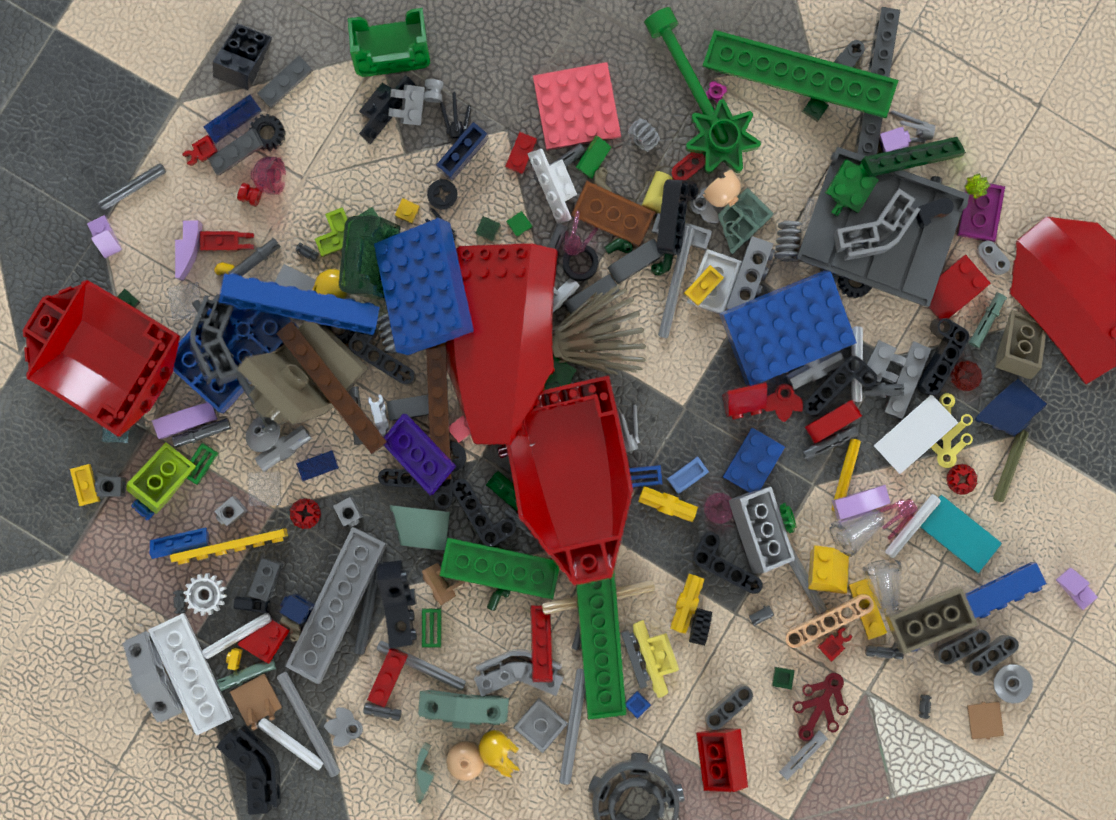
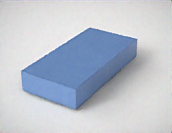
M696 457L667 478L676 493L680 494L709 471L699 457Z

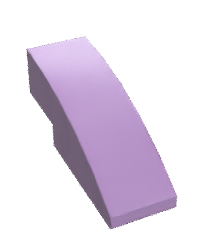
M198 220L183 221V240H175V278L178 280L186 278L196 260L200 247V231H202L203 225Z
M207 402L152 420L158 439H164L218 419L214 408Z
M886 485L832 500L836 517L840 520L891 503Z

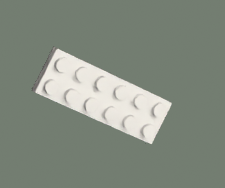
M182 613L149 629V634L196 736L232 719V714L202 653V649L186 614Z

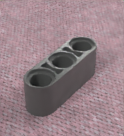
M652 239L611 264L608 270L616 283L619 284L663 257L664 254L658 253L657 243Z
M609 274L570 298L564 305L571 315L594 293L597 292V295L603 293L604 295L614 286L616 287L617 284ZM617 289L615 292H613L612 296L619 292L620 289Z
M428 395L386 402L389 421L398 420L403 413L407 414L410 418L429 415Z
M972 629L938 646L934 650V658L942 664H952L986 647L990 643V635L985 630ZM978 633L983 635L980 643H977L975 639ZM964 641L966 647L960 652L958 645ZM944 650H947L948 657L947 659L942 660L941 653Z
M1009 635L999 636L986 647L968 657L965 661V669L976 676L983 675L1015 653L1019 647L1018 640ZM1009 639L1011 646L1005 649L1004 642ZM994 650L995 657L989 660L988 653ZM978 661L979 668L973 671L972 664Z
M744 684L736 686L707 712L705 722L708 727L713 730L722 728L753 699L752 690ZM742 689L748 690V696L744 699L739 698L738 695ZM727 702H732L734 708L729 712L725 711L724 705ZM717 715L719 716V722L714 725L709 722L710 717Z

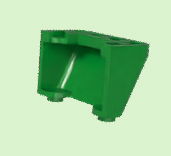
M423 8L409 10L405 14L406 21L369 26L367 20L362 17L347 18L350 53L357 75L369 77L424 69L430 65Z

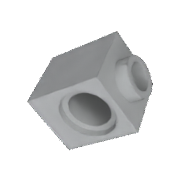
M232 496L215 510L217 514L216 519L220 524H225L226 526H231L248 512L236 496ZM228 507H232L234 510V515L231 518L226 515Z
M349 497L333 506L343 526L349 525L351 528L359 524V519L363 518L353 497ZM347 508H351L354 512L351 519L346 518L344 515Z

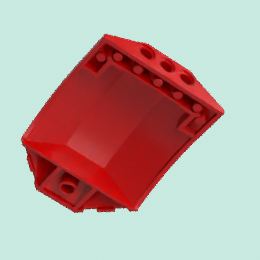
M1044 217L1016 240L1015 248L1017 250L1015 260L1013 261V280L1009 294L1021 304L1045 331L1083 383L1088 384L1116 367V240L1097 222Z
M89 280L81 282V285L70 286L60 290L58 294L53 296L47 295L42 297L23 328V337L26 338V347H24L25 361L28 362L26 376L28 380L57 396L120 437L152 409L174 370L180 335Z

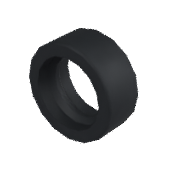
M575 244L565 252L563 256V269L571 279L586 281L592 278L597 271L598 256L590 246ZM576 252H585L592 260L591 268L583 274L575 273L569 265L570 257Z

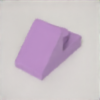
M105 215L87 223L93 235L91 239L104 258L122 251Z
M1072 568L1066 570L1056 579L1081 610H1084L1098 598L1088 585L1090 583Z

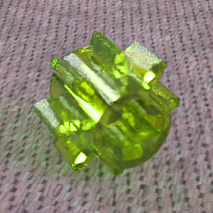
M979 173L967 178L968 182L964 187H966L968 194L974 195V199L988 194L986 190L990 185L987 177H981Z

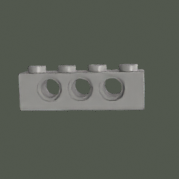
M753 236L750 238L725 310L753 300L755 296H759L762 285H759L761 278L765 279L769 269L766 267L767 261L772 260L775 252L772 249L773 243ZM755 255L760 256L762 263L755 264L752 257ZM746 274H754L755 282L747 281ZM741 291L748 292V300L740 298Z

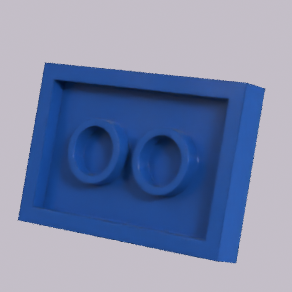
M751 428L724 473L723 478L748 493L760 490L785 447L756 429Z

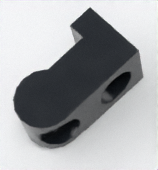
M942 198L919 206L920 211L916 215V219L920 229L932 223L931 219L943 218L949 215L954 208L952 200Z

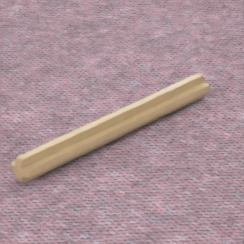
M652 580L617 587V599L655 591V585ZM577 596L542 604V610L545 615L578 608Z

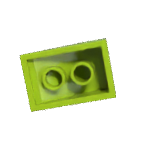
M165 442L127 483V491L157 514L172 498L196 466Z

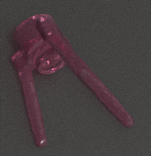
M576 211L571 236L569 237L568 231L565 233L563 250L569 255H577L579 251L584 252L586 245L598 231V228L595 227L583 243L581 242L580 237L575 235L579 211Z
M908 498L905 501L901 499L876 511V514L899 506L897 508L899 514L882 527L885 530L901 517L904 518L888 536L889 540L918 511L917 506L911 499Z

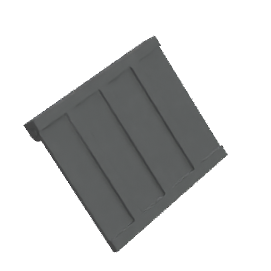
M837 147L831 155V163L796 260L831 271V273L928 308L961 213L968 205L970 194L900 170L874 176L879 180L860 212L856 213L849 208L843 207L837 217L831 213L837 203L825 192L844 160L847 159L855 165H860L861 160L865 157ZM898 189H901L915 199L911 205L914 209L942 198L952 200L954 208L949 215L943 218L931 219L932 223L921 229L915 217L900 241L883 254L845 261L846 251L837 252L834 232L840 228L876 222ZM905 212L899 220L900 224L903 223L908 213ZM895 229L886 240L875 247L889 244L895 239L899 231ZM859 246V247H853V248H851V249H852V250H855V249L866 248V247H864V246Z

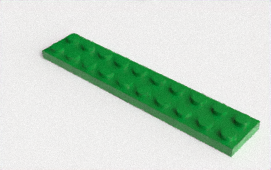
M717 30L713 32L702 65L706 69L886 119L899 81Z

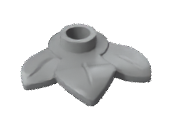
M706 187L702 189L700 195L695 200H691L690 207L693 212L700 214L704 221L718 223V213L726 206L716 207L711 205L703 197L704 191L707 189ZM696 203H701L703 207H697Z
M342 707L336 708L337 718L331 719L324 725L325 729L335 736L333 745L337 747L348 745L351 739L358 738L363 731L362 724L354 719L353 713ZM350 726H355L357 728L356 732H351Z

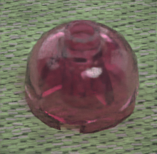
M275 156L263 157L254 165L251 171V179L256 188L262 193L278 195L283 191L285 182L281 183L282 174L286 175L283 160Z

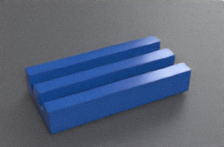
M661 465L629 468L630 472L657 470L656 474L631 476V480L658 477V481L633 483L632 487L662 485Z

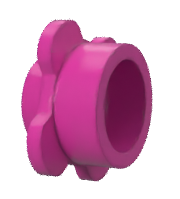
M712 81L709 84V90L705 93L708 99L711 98L718 103L722 99L723 94L727 92V88Z

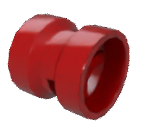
M242 183L237 194V200L249 202L250 205L256 207L260 202L262 189L258 187L252 188L249 184Z

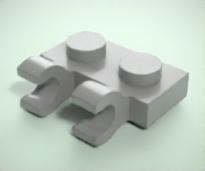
M404 85V90L391 89L390 97L403 98L402 110L389 108L388 116L401 118L400 123L421 126L425 87Z
M878 340L867 365L877 374V383L884 379L894 384L897 381L898 375L888 372L886 369L890 362L901 367L904 366L907 358L894 354L896 348ZM868 373L864 375L865 377L874 381V376L872 374Z
M380 394L378 395L379 401L377 403H374L371 397L368 398V402L376 427L384 437L390 428L386 418L387 410L383 397Z

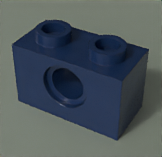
M295 593L283 599L280 607H282L280 613L300 625L307 621L315 604Z

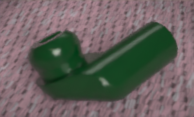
M618 238L604 246V249L608 255L616 250L630 253L633 250L631 242Z
M664 254L662 262L651 266L653 274L659 276L670 271L674 255Z
M498 588L492 593L487 608L495 611L501 596L508 598L511 591Z

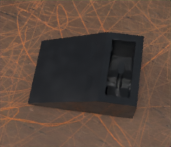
M237 23L213 60V77L248 91L257 77L272 37Z

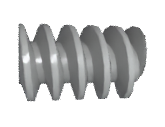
M784 221L778 223V228L782 230L777 231V235L780 237L776 239V242L780 245L775 247V250L778 251L774 255L776 259L786 262L798 261L793 256L798 255V252L794 251V249L800 248V245L795 244V241L801 240L800 237L796 236L797 233L802 232V230L796 228L802 225L801 222Z
M387 313L378 318L377 324H381L378 327V331H384L380 334V338L385 339L382 345L388 346L384 349L385 353H398L395 349L389 315Z

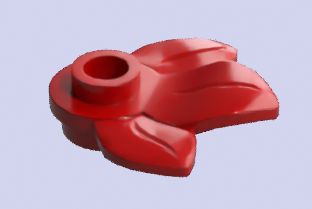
M781 384L776 388L775 393L767 397L765 411L775 410L777 417L782 422H785L790 418L793 410L802 411L803 402L798 395L794 394L792 386ZM782 390H786L788 392V395L786 397H783L781 395Z

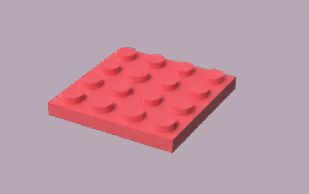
M607 62L533 75L546 151L576 146L579 143H591L595 136H599L603 140L621 137Z

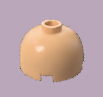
M732 170L724 173L726 177L721 179L718 177L704 191L703 197L711 205L716 207L729 205L731 207L739 200L737 196L741 191V183Z
M458 742L452 746L447 754V769L457 780H473L479 776L484 768V762L479 755V746L474 742Z

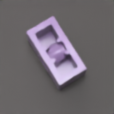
M903 127L880 134L879 142L884 153L907 148L910 145L911 139L908 131H904Z

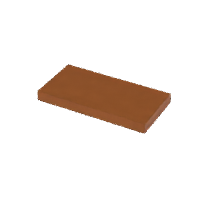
M586 181L571 216L640 247L656 212Z

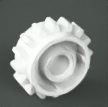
M206 573L204 578L202 574L197 575L198 579L191 578L192 583L186 584L185 586L188 589L183 592V594L187 595V598L184 600V602L189 603L187 608H193L194 614L201 611V616H204L206 611L209 615L213 614V609L219 611V605H224L225 602L222 600L227 597L224 594V590L227 588L221 585L223 580L217 581L216 575L210 578V573ZM203 589L209 592L207 600L201 595Z

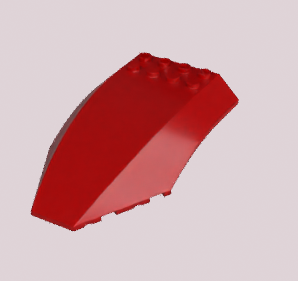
M533 243L459 246L456 248L474 331L446 341L447 371L473 443L482 445H511L517 431L521 429L522 422L527 413L531 412L538 399V395L543 391L544 384L549 375L553 374L555 370L552 348V313L558 251L557 249Z
M607 375L543 390L538 395V399L531 412H528L523 420V425L517 431L513 443L506 445L519 519L524 522L532 535L537 538L540 545L554 559L573 585L613 577L633 494L621 424L610 376Z

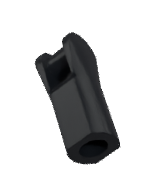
M236 596L234 609L269 613L267 608L270 601L266 602L256 598ZM256 602H261L260 609L255 608Z

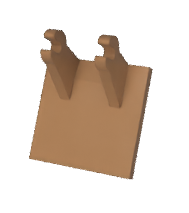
M436 563L423 570L422 573L425 583L433 591L434 599L441 606L456 597L453 589L462 585L465 581H459L449 587L444 577L439 576L441 568Z
M265 673L230 691L247 726L252 725V730L258 728V720L268 715L270 721L274 720L275 711L282 708Z

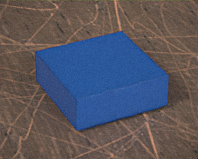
M638 691L625 702L626 708L637 719L651 706Z

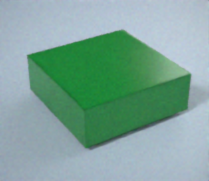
M520 211L506 221L517 238L533 227L523 211Z

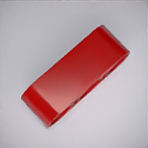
M852 399L805 426V429L815 444L860 418L862 414Z

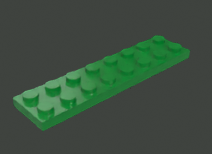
M614 571L611 578L576 585L588 720L626 715Z

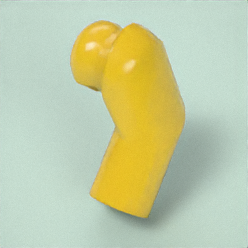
M221 262L216 265L214 272L219 276L228 274V271H231L235 266Z

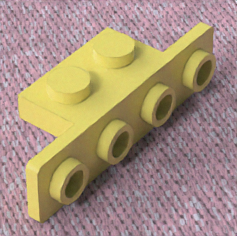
M640 620L633 624V632L638 639L640 653L645 659L647 673L651 676L653 690L657 697L661 698L668 694L663 675L677 672L679 668L667 633L649 637L644 620Z

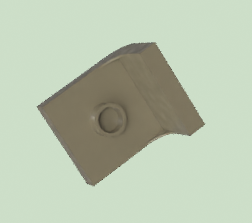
M304 321L298 328L348 392L369 369L326 325ZM285 344L271 353L246 357L237 368L255 386L249 394L255 403L253 407L263 417L271 418L278 425L284 424L288 420L292 424L313 419L326 414L334 407Z

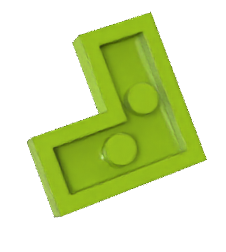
M343 207L325 214L332 232L315 238L322 257L357 244Z

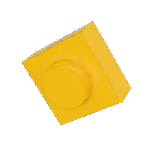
M402 198L395 217L413 224L420 206Z
M234 648L231 652H228L226 658L228 669H239L243 649Z

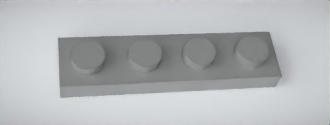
M914 341L912 342L906 356L907 360L904 366H902L895 383L904 384V396H890L883 412L903 419L931 348Z

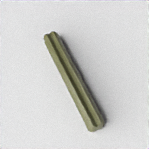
M1022 430L1015 437L993 497L995 501H1005L1029 432Z

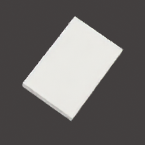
M706 249L695 281L709 265L716 269L724 279L699 306L694 304L689 298L687 303L717 314L725 311L742 261Z

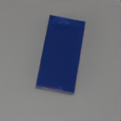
M333 450L296 463L303 482L339 469Z

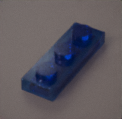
M249 94L203 127L212 140L217 143L262 112V110Z

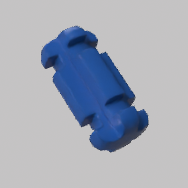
M138 499L131 505L137 513L145 517V520H150L154 515V512L150 511Z

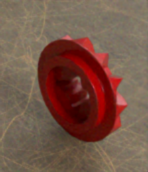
M966 464L955 465L947 474L948 487L956 494H968L974 491L978 484V475L973 468ZM959 475H967V478L965 479L967 484H958V481L960 480Z
M308 498L297 500L290 509V519L295 526L301 529L312 528L318 523L321 516L318 504ZM307 505V512L313 514V516H306L303 522V515L297 512L304 511Z

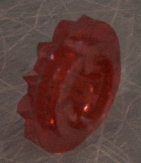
M971 361L959 362L952 370V382L959 390H974L983 379L982 370L976 363ZM964 371H967V373H974L971 377H969L970 382L967 379H960V377H963V375H965Z

